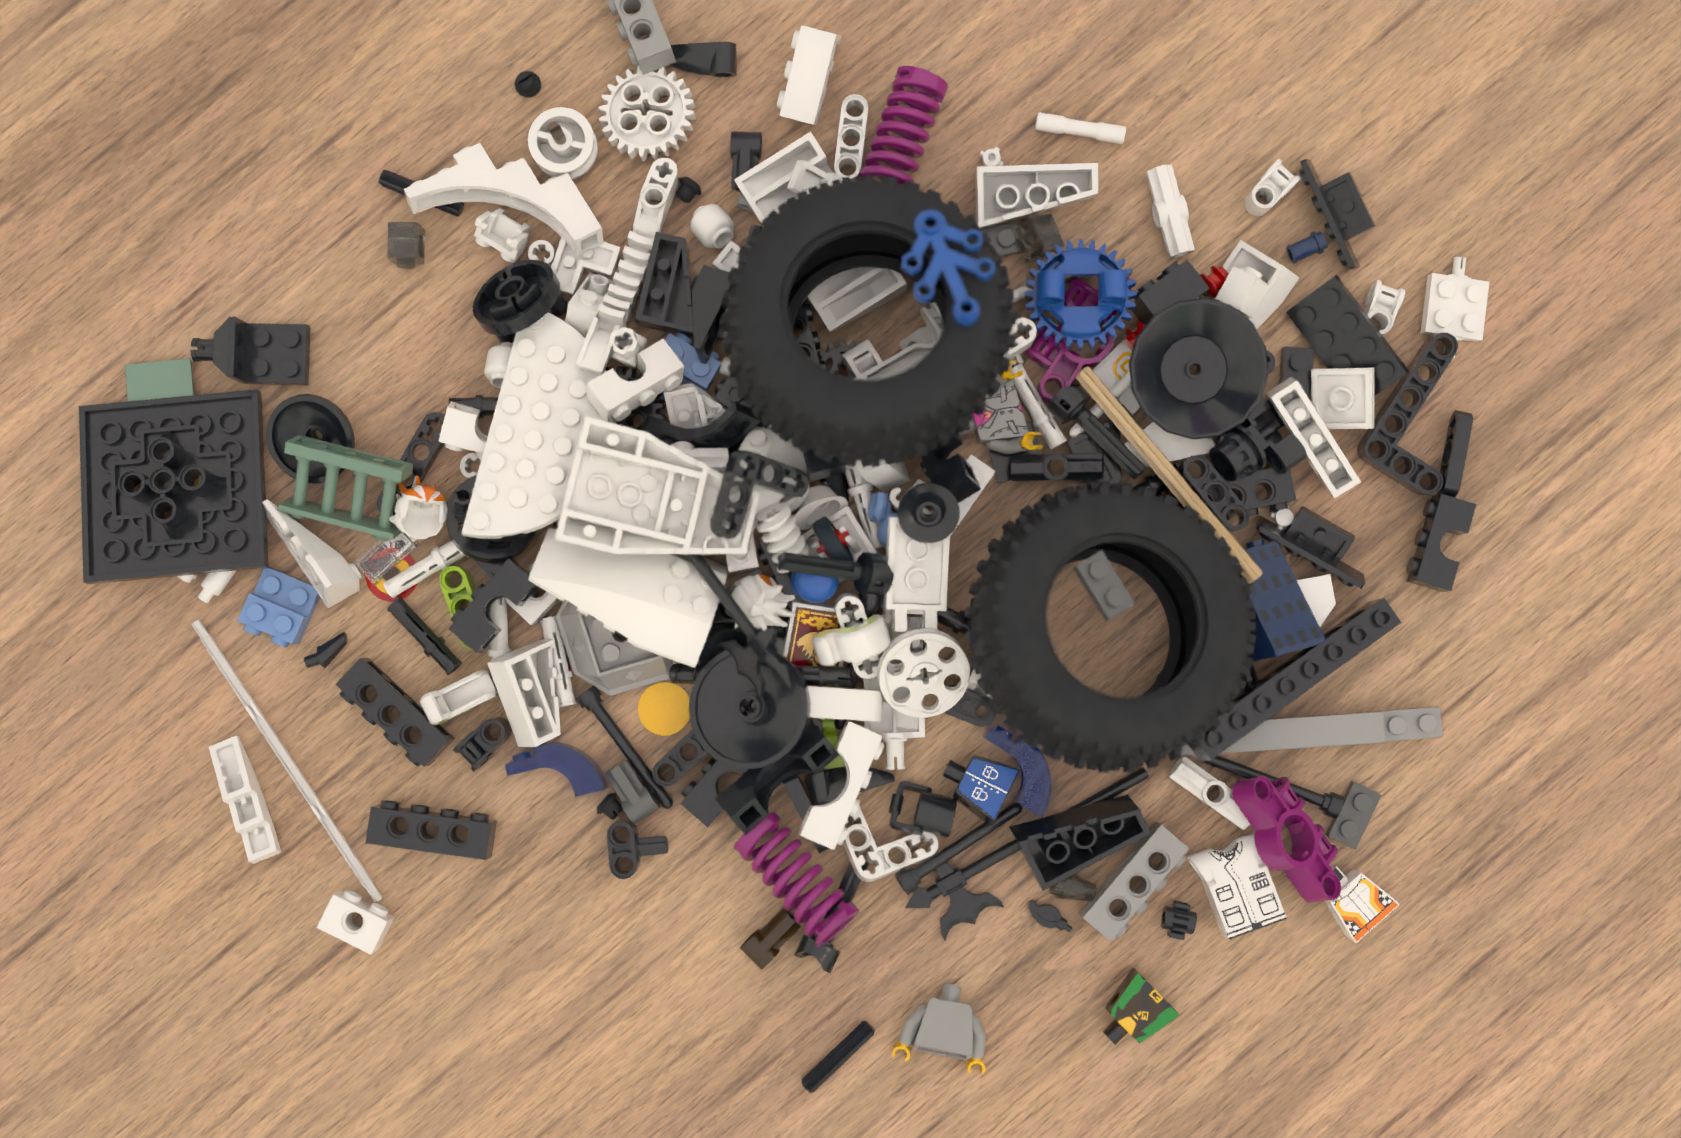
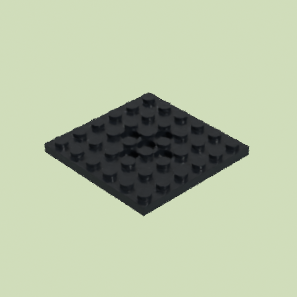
M259 390L79 406L83 583L98 584L269 567L267 516L262 503L266 500L262 398ZM171 448L169 457L163 460L164 453ZM202 474L201 483L194 487V481ZM171 477L172 483L170 487L164 489V484L168 482ZM142 482L140 489L134 492V488ZM171 508H173L172 515L168 519H165V513L169 512Z

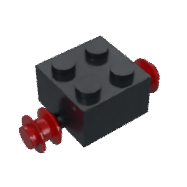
M1188 259L1180 265L1177 261L1172 263L1156 278L1158 282L1155 283L1151 279L1137 290V297L1133 302L1136 306L1132 312L1139 321L1136 322V331L1132 332L1129 329L1125 331L1127 337L1124 340L1127 346L1132 351L1137 335L1152 316L1175 302L1200 299L1202 296L1206 297L1207 295L1216 298L1229 273L1223 267L1217 268L1212 265L1209 276L1203 273L1199 275Z

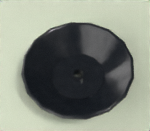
M1208 298L1177 301L1154 314L1137 335L1129 361L1131 390L1144 415L1165 432L1192 440L1221 436L1244 423L1260 403L1269 375L1266 346L1253 322L1232 305ZM1192 364L1198 366V373L1196 375H1192L1189 371Z

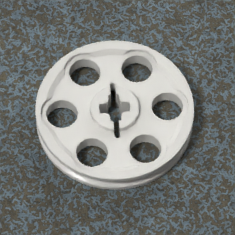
M920 628L905 632L890 643L879 660L877 676L881 692L890 706L907 716L927 718L946 712L962 698L968 687L970 667L964 650L952 636L940 630ZM914 640H924L926 646L923 651L915 653L910 650V644ZM944 647H952L955 650L952 658L948 660L940 659L938 657L939 651ZM891 660H901L903 662L902 669L898 672L888 671L887 665ZM926 668L928 671L926 678H921L919 675L921 673L920 669ZM956 674L960 676L959 683L954 687L946 686L944 680L948 675ZM903 686L909 689V694L904 699L893 697V692L896 688ZM934 694L937 696V702L934 705L926 707L921 704V700L925 695Z

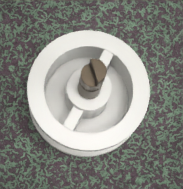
M566 107L552 108L541 113L530 127L528 134L530 153L539 168L548 176H561L568 173L571 179H575L584 175L593 166L598 153L597 139L588 120L578 111Z

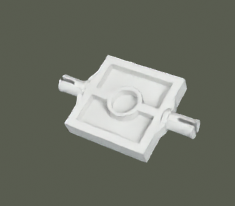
M1454 257L1452 274L1431 273L1427 275L1420 334L1436 335L1447 332L1452 334L1457 341L1479 342L1483 340L1489 282L1465 276L1467 258ZM1445 343L1443 345V354L1446 350Z

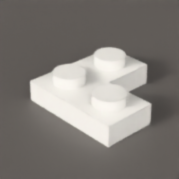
M561 237L551 269L559 279L560 292L574 296L584 269L613 278L622 251L621 247L603 242V244L577 256L564 238Z

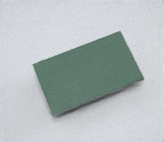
M191 358L125 364L128 401L194 395Z

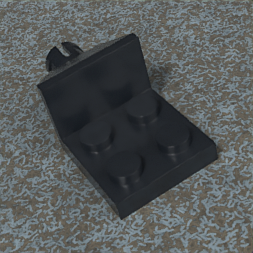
M229 317L214 332L213 339H192L191 347H197L198 350H190L191 357L194 362L213 361L227 377L242 384L309 385L311 327L307 324L246 323L237 317Z

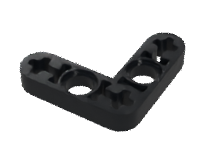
M738 450L733 452L728 459L710 520L711 531L720 538H735L742 529L754 485L785 496L800 497L806 493L809 487V479L806 473L752 451ZM741 460H744V462L747 463L746 469H743V467L740 466ZM770 465L774 470V477L770 482H766L763 473L765 468ZM735 476L744 478V481H735ZM784 477L793 478V480L797 482L796 487H793L792 484L782 482ZM734 486L740 489V498L736 503H733L729 497L730 490ZM726 507L735 508V512L727 511ZM723 520L730 523L729 529L722 526Z

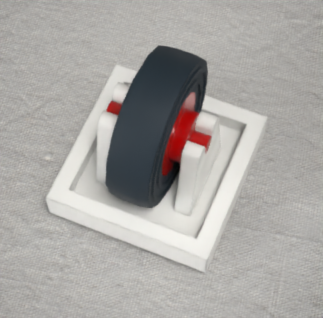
M848 505L829 518L824 516L812 524L813 528L802 534L806 541L805 545L810 550V556L856 562L863 552L878 554ZM838 578V584L845 579Z

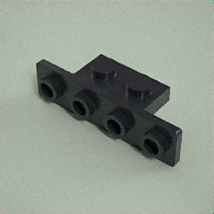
M1308 159L1300 161L1303 168L1299 170L1300 176L1306 186L1311 185L1315 196L1312 197L1313 204L1318 213H1324L1328 221L1324 224V227L1330 239L1336 238L1340 247L1337 255L1344 267L1348 265L1350 270L1359 268L1360 265L1348 240L1375 227V224L1352 174L1348 172L1322 185L1312 162Z
M1304 506L1300 508L1286 530L1284 528L1283 530L1279 529L1278 525L1262 516H1259L1257 519L1256 530L1259 531V535L1265 540L1279 542L1285 546L1286 551L1296 557L1302 555L1309 559L1315 568L1322 572L1327 570L1337 575L1340 582L1349 587L1355 585L1362 589L1365 585L1363 573L1340 561L1354 542L1355 535Z

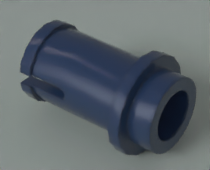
M1313 231L1309 237L1288 245L1286 250L1290 260L1295 264L1297 261L1315 253L1322 254L1323 250L1328 248L1322 232L1316 233Z

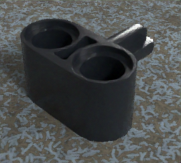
M629 819L617 820L607 831L609 866L612 874L619 879L630 878L638 870L641 856L668 853L669 843L667 836L639 838L636 825ZM617 826L628 828L630 838L627 841H621L616 837L615 829ZM627 856L631 859L633 866L630 871H623L619 868V857Z

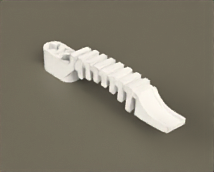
M669 158L657 159L651 165L640 193L633 232L630 231L627 237L629 247L625 245L623 250L624 261L620 259L618 264L619 273L615 272L613 284L610 283L608 288V295H604L603 304L600 303L597 308L598 318L594 317L576 362L577 368H583L602 375L613 351V345L609 341L613 330L617 331L626 327V322L631 318V310L635 308L637 303L636 297L640 295L642 290L641 284L645 280L655 233H661L662 226L678 189L677 165ZM652 200L660 201L657 205L648 204Z

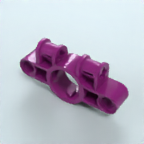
M1072 277L1069 281L1071 285L1065 293L1064 306L1097 307L1098 290L1084 281ZM1078 293L1077 298L1072 302L1074 295ZM1118 310L1112 311L1101 321L1099 325L1101 330H1103L1102 325L1108 322L1113 315L1115 316ZM1060 322V324H1059V326H1058V329H1057L1059 332H1060L1061 329H1062V324H1061V322ZM1046 328L1038 331L1037 338L1031 347L1024 351V354L1047 370L1037 386V391L1043 402L1049 403L1055 396L1045 391V382H1055L1059 386V391L1063 387H1069L1080 369L1087 366L1091 368L1099 364L1108 355L1114 344V340L1111 337L1105 335L1106 345L1099 347L1095 353L1097 356L1080 358L1079 353L1066 349L1064 340H1061L1059 345L1055 346V335L1045 340ZM1045 342V343H1046V346H1045L1044 349L1040 352L1039 349L1041 348V346H1042L1043 343Z
M1258 776L1234 783L1232 787L1233 799L1255 830V846L1263 863L1272 870L1284 871L1301 897L1308 903L1337 899L1341 894V883L1329 864L1336 856L1338 849L1335 845L1328 842L1323 834L1324 829L1320 824L1314 825L1311 818L1301 811L1305 802L1301 797H1297L1289 786L1290 780L1287 777H1281L1271 782L1265 776ZM1283 825L1287 827L1291 835L1292 853L1290 856L1282 843L1281 830Z

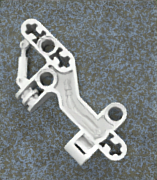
M931 303L930 309L926 307L920 309L923 320L935 338L934 343L913 344L889 359L882 361L873 345L867 339L841 354V358L852 378L860 380L887 378L906 371L922 360L934 347L942 333L938 324L944 326L936 303ZM1028 318L1016 319V324L1013 325L1012 332L1009 335L1015 336L1017 331H1019L1020 333L1026 332L1027 337L1026 339L1023 336L1016 338L1014 348H1009L1004 358L1010 360L1031 347L1037 335V328L1032 320Z

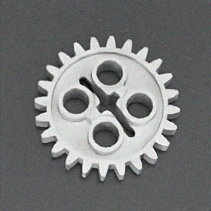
M639 65L637 66V74L634 75L629 69H626L627 78L623 79L617 75L618 85H607L611 95L601 96L604 103L607 104L599 106L601 114L604 115L599 118L601 125L605 126L602 131L606 137H610L608 140L612 147L618 145L617 149L620 154L628 150L630 159H634L636 154L639 153L642 161L646 160L648 154H651L656 161L660 151L668 157V148L670 146L677 151L679 150L676 142L678 139L682 141L688 140L684 131H693L689 121L696 119L694 111H691L696 106L693 99H690L692 97L689 88L685 89L686 84L683 79L677 81L674 71L667 76L665 67L660 68L657 73L654 70L644 75ZM635 94L640 95L638 100L633 102L629 101V98ZM670 96L665 103H657L661 97ZM632 122L637 123L634 129L625 130L628 124ZM660 124L667 125L666 128L660 132L654 131L655 128Z

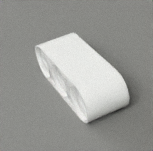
M857 94L849 95L843 100L834 162V173L842 178L850 176L851 182L856 181V178L860 177L868 121V103L865 98ZM851 107H858L863 113L858 117H852L847 111ZM848 136H855L858 138L859 143L855 146H847L843 140ZM844 165H852L856 171L852 175L846 176L840 172V168Z
M807 685L811 703L810 717L881 721L883 699L881 690Z

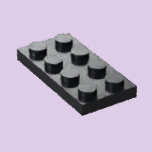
M1335 275L1286 312L1328 369L1374 367V396L1409 372L1338 275Z

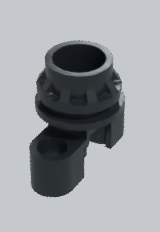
M1263 397L1244 423L1219 436L1217 444L1209 450L1212 464L1229 481H1235L1241 476L1254 474L1256 471L1264 468L1267 461L1277 472L1285 474L1307 456L1304 446L1293 433L1283 438L1277 431L1280 428L1277 421L1270 423L1265 417L1264 413L1270 408V405Z

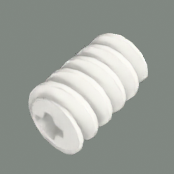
M785 503L773 504L755 515V519L761 521L757 525V530L761 533L765 532L761 538L763 542L769 543L766 547L767 551L774 553L771 557L773 563H779L777 558L782 552L810 556V550L805 545L804 537L800 535V528L796 525L794 516L791 515L789 505ZM776 566V570H777L778 573H787V572H790V571L779 570V569L777 568V566Z

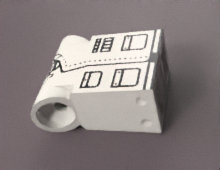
M1255 832L1234 839L1223 850L1208 848L1187 856L1190 865L1202 880L1221 936L1229 940L1287 919L1268 868L1256 850Z

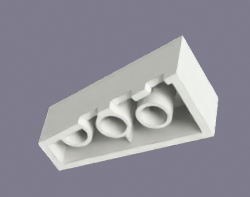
M1098 163L977 167L975 170L977 226L980 229H986L1094 198L1098 194Z

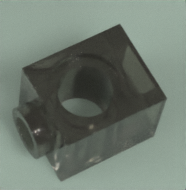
M1037 212L1022 218V224L1012 230L1026 263L1036 261L1037 259H1045L1046 251L1052 254L1055 253V245L1057 244L1061 248L1065 247L1052 214L1039 216Z
M388 222L387 258L394 264H397L398 268L413 269L415 264H424L425 229L418 222Z

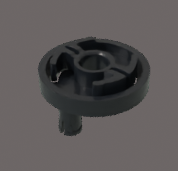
M526 260L505 267L483 284L473 302V315L487 333L497 336L500 343H512L516 332L533 325L549 310L555 316L564 314L567 311L568 303L560 293L559 279L551 267L540 260Z
M477 475L468 478L454 490L447 504L446 524L452 542L466 556L480 562L499 563L501 560L507 561L508 558L513 559L531 544L537 530L527 534L520 533L502 536V538L498 539L463 536L462 529ZM491 542H492V543L508 542V543H505V544H491Z

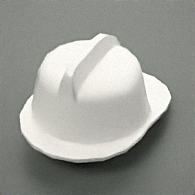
M817 485L811 487L806 500L800 505L798 512L794 515L796 525L799 526L800 530L813 528L812 524L824 516L829 518L846 507L848 501L845 497L837 496L828 486Z

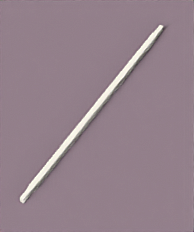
M199 619L192 623V626L201 638V642L374 902L381 900L382 895L374 885V881L213 637L207 632Z

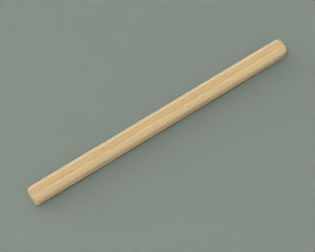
M1088 366L1079 371L1076 375L1077 381L1091 395L1093 400L1184 507L1188 505L1198 512L1197 519L1200 522L1206 519L1216 529L1214 535L1217 539L1223 536L1232 549L1228 554L1230 557H1237L1240 562L1237 565L1240 564L1243 572L1240 573L1242 577H1246L1248 583H1253L1263 574L1262 570L1095 372Z

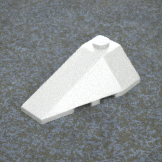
M1240 240L1224 263L1223 268L1230 273L1233 266L1243 271L1248 266L1262 273L1261 280L1270 286L1253 318L1244 315L1258 329L1282 304L1299 277L1283 265Z
M756 426L746 435L739 450L752 451L807 473L803 452L793 447L790 440L785 442L779 437V434L776 435L769 429ZM741 460L740 466H742L743 469H746L747 463H745L744 460ZM770 465L765 468L763 473L766 482H770L774 477V470ZM735 476L734 480L744 481V478H738V476ZM784 477L782 481L792 484L793 487L797 485L793 478ZM754 485L753 490L760 493L755 515L770 505L780 503L779 500L784 495ZM755 517L751 532L759 524V521L756 520Z
M267 499L262 502L266 510L267 519L327 608L360 591L359 579L362 577L353 563L348 564L341 554L287 513L278 511V507Z

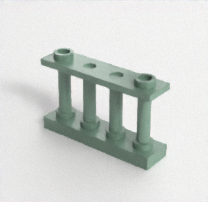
M297 435L286 441L284 453L294 455L295 459L298 460L294 496L278 504V511L286 512L290 517L296 519L309 518L372 534L374 538L382 541L393 540L402 533L394 523H391L389 517L393 515L396 486L412 475L413 463L302 435ZM312 461L324 463V466L327 467L322 505L306 501L310 462ZM342 468L353 470V474H355L351 512L334 508L339 469ZM371 475L381 477L384 482L379 519L363 515L368 476Z

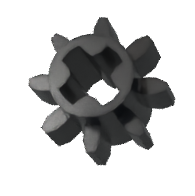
M1174 900L1173 907H1164L1161 928L1168 930L1167 935L1170 938L1184 940L1185 933L1191 935L1194 933L1197 913L1190 911L1191 905H1188V903Z

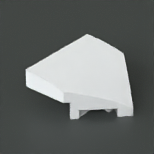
M693 383L679 385L671 391H663L670 424L686 429L704 427L717 420L728 409Z

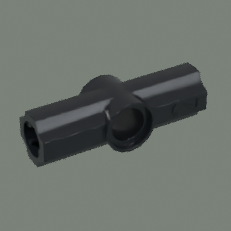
M1103 453L1012 455V481L1104 479ZM1055 458L1062 460L1065 464V471L1062 475H1055L1050 470V463Z

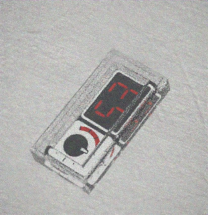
M402 532L393 540H377L353 564L372 584L377 585L419 543L416 540L412 542L411 537Z

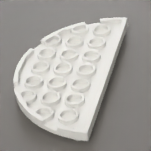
M548 312L533 325L516 332L462 529L463 536L498 539L502 538V536L520 533L527 534L557 521L560 518L585 417L604 421L586 397L587 383L600 375L576 367L585 338L568 323Z

